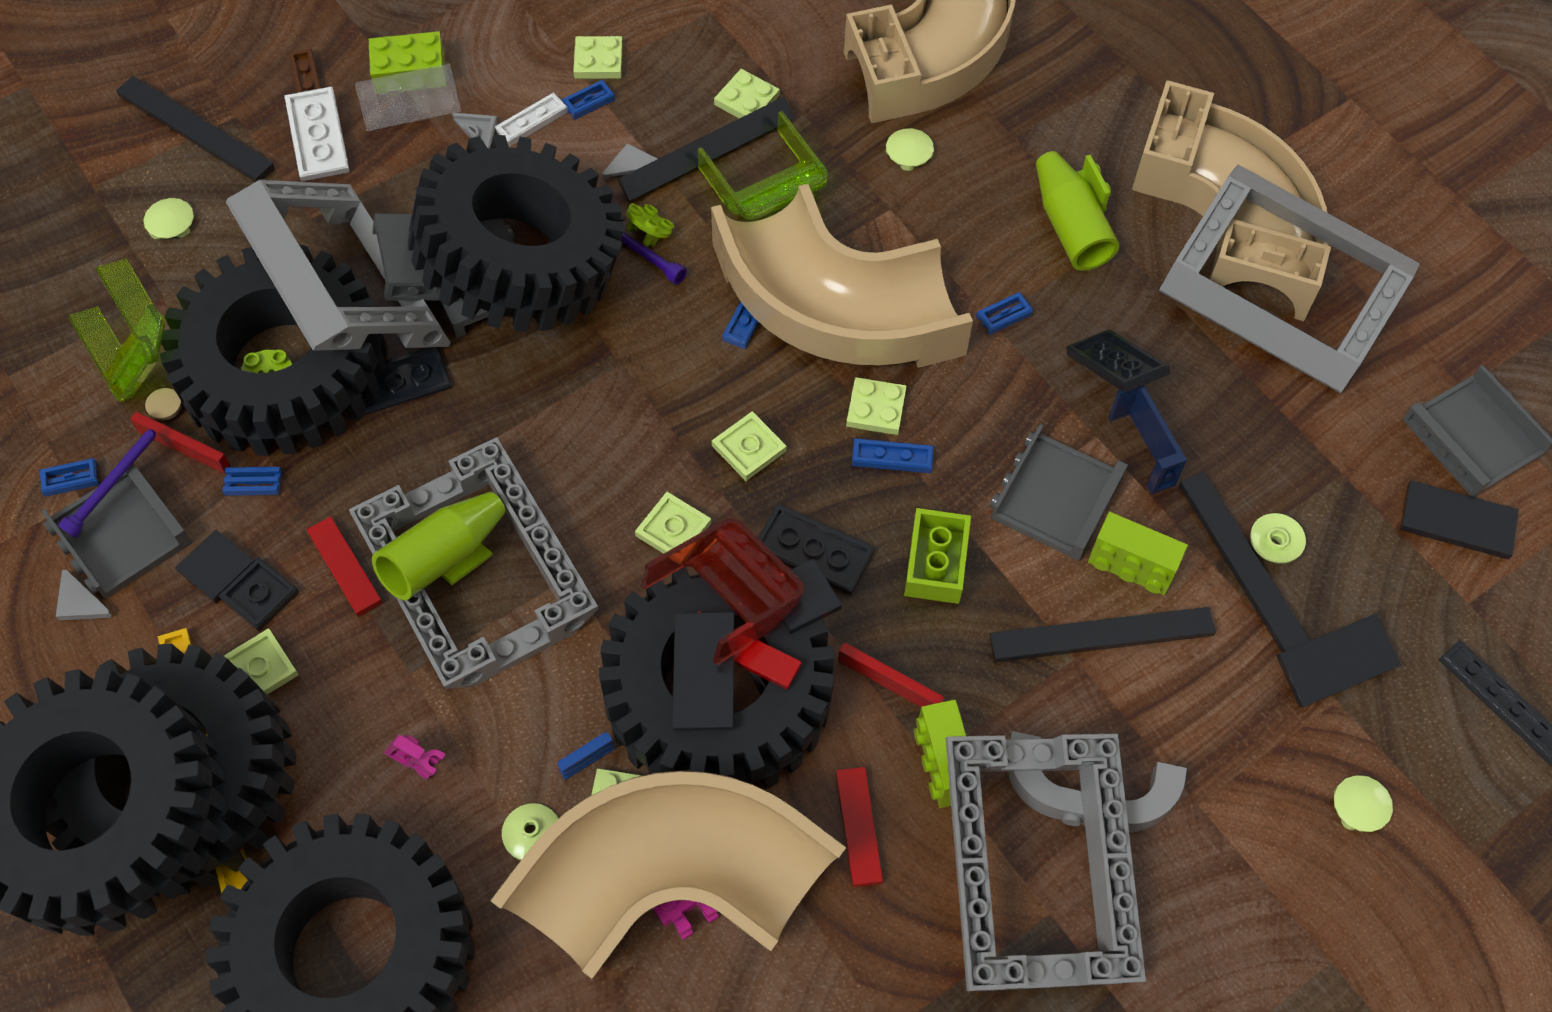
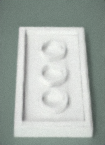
M333 87L284 95L301 181L350 172Z

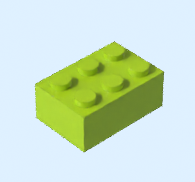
M440 31L369 38L370 75L376 94L447 87L445 54Z
M916 508L904 596L959 604L964 582L971 521L970 515Z
M1109 511L1096 539L1088 563L1098 570L1116 574L1126 582L1139 584L1149 592L1160 593L1165 596L1188 545Z
M956 699L922 706L919 718H916L917 728H914L915 741L917 745H922L924 755H921L923 769L925 772L930 773L932 782H929L930 794L933 800L937 799L939 808L951 806L946 737L966 736Z

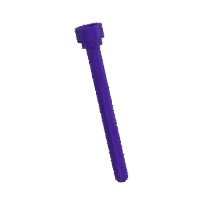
M623 233L621 242L663 270L668 281L674 285H679L685 279L687 268L679 263L667 262L626 233Z
M148 429L74 515L70 514L68 518L64 517L58 526L76 539L83 531L81 528L85 524L82 522L155 439L156 432Z

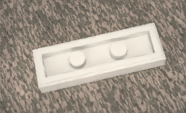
M553 92L495 126V131L498 135L506 136L508 146L510 147L518 142L519 137L531 135L568 113V109Z

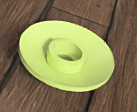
M1279 513L1266 514L1257 519L1252 526L1250 533L1252 546L1261 557L1268 561L1289 563L1296 560L1305 549L1306 536L1302 527L1287 515ZM1272 540L1278 541L1280 545L1273 543Z
M536 803L525 804L513 810L506 818L502 828V840L506 850L514 858L522 860L542 834L558 820L557 815L547 806ZM534 825L536 829L533 833H526V827Z

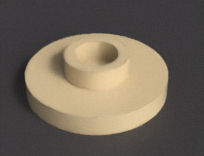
M162 388L148 396L145 408L153 419L166 421L172 419L180 412L182 401L175 390Z

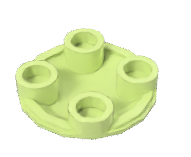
M913 128L901 129L894 132L888 138L886 153L903 170L911 171L914 167L925 164L933 157L934 147L932 140L924 132Z
M163 199L153 204L146 211L143 219L144 226L153 239L182 238L190 233L189 227L192 225L194 214L191 206L181 199Z
M1355 775L1343 780L1334 790V807L1345 828L1373 832L1382 829L1390 821L1393 813L1392 799L1387 789L1378 781L1368 776Z

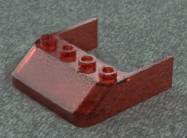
M734 518L720 521L646 563L641 586L646 589L683 567H691L746 622V624L718 641L713 659L716 665L772 631L801 601L804 592L802 581L741 521Z

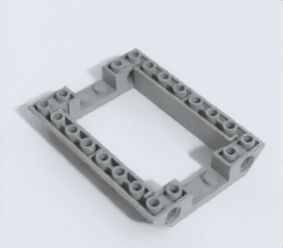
M1237 164L1179 254L1159 291L1341 393L1362 363L1409 286L1420 263ZM1245 198L1383 274L1336 350L1200 274L1220 238L1240 210Z
M258 180L227 199V206L313 351L361 349L368 334L396 333L405 348L449 347V339L423 299L398 300L402 307H337L284 221L290 206L318 207L327 223L341 224V222H350L354 232L385 279L377 234H372L374 221L350 184Z
M497 437L449 460L451 472L406 494L397 485L349 509L370 551L374 554L396 538L393 532L490 485L494 494L503 502L508 518L557 599V602L553 604L549 602L535 610L537 620L489 645L485 638L482 637L468 644V648L458 652L424 589L408 600L396 598L445 689L476 686L575 634L598 610V605Z
M1118 734L1060 735L1054 739L1006 740L1005 736H947L946 750L967 991L1146 982ZM1079 770L1098 952L996 957L980 772Z

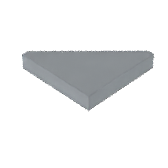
M453 113L454 122L469 138L480 136L487 148H490L493 135L496 132L495 126L498 123L497 116Z
M627 143L604 170L602 177L604 180H609L610 177L626 175L657 158Z
M62 570L56 618L59 621L112 617L111 612L67 570Z

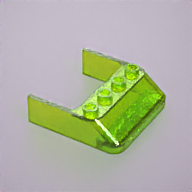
M783 111L778 112V133L799 159V162L740 191L734 192L702 147L698 149L700 171L728 210L747 220H756L790 204L798 192V187L801 185L809 184L811 192L814 193L824 188L828 182L827 169Z
M127 259L96 268L97 273L132 331L123 346L120 345L98 306L68 316L114 397L120 402L134 397L158 362L165 328L164 317L161 313H158Z

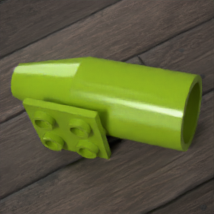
M1051 151L1043 154L1036 161L1043 207L1073 267L1076 270L1086 271L1107 263L1118 252L1119 242L1104 215L1108 199L1111 196V189L1109 184L1102 178L1099 165L1094 162L1091 155H1087L1083 169L1076 172L1057 152Z
M488 492L438 509L372 555V565L378 579L393 596L400 600L410 599L441 576L453 585L492 557L493 553L482 544V541L505 514L503 502L496 494Z

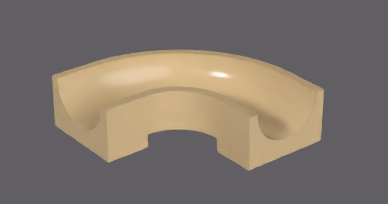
M916 0L910 7L898 13H895L891 4L846 14L844 55L846 60L858 58L867 88L871 124L935 109L954 101L977 86L992 71L1005 50L1010 34L1015 0Z
M1166 81L1132 187L1133 191L1185 205L1204 216L1224 182L1238 164L1327 213L1322 192L1314 176L1301 158L1282 139L1247 116L1211 103L1214 93ZM1245 198L1240 210L1217 243L1216 256L1209 280L1222 287L1240 281L1259 282L1272 286L1283 292L1292 301L1295 308L1294 319L1304 321L1321 288L1331 246Z
M809 184L799 186L793 201L782 211L758 221H736L724 214L721 205L711 207L712 241L726 283L730 282L734 292L750 314L767 330L783 341L818 357L858 365H889L915 361L917 367L920 368L966 356L973 320L970 313L958 316L952 307L944 284L940 256L941 246L938 239L877 253L862 252L849 248L837 241L827 230Z
M659 772L634 777L611 785L589 796L567 811L529 849L492 898L491 902L500 909L503 908L518 915L548 936L578 963L582 972L592 979L629 928L642 914L659 904L675 900L696 901L714 908L771 951L777 944L786 922L804 895L822 872L835 859L840 857L846 847L778 797L752 784L728 776L707 772Z

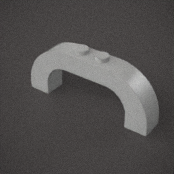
M1012 731L1009 740L1041 739V737ZM1161 762L1156 763L1151 772L1148 794L1136 800H1125L1129 833L1151 828L1169 814L1182 794L1187 768ZM1007 771L1014 790L1032 809L1048 817L1063 820L1064 824L1070 826L1085 825L1081 791L1052 783L1045 777L1042 771Z

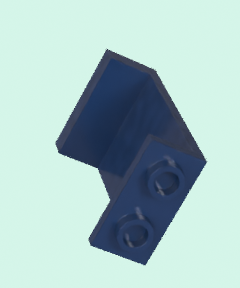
M1140 386L1126 393L1118 390L1109 419L1114 421L1130 415L1154 457L1156 465L1147 484L1150 493L1155 494L1176 486L1187 459L1145 386Z

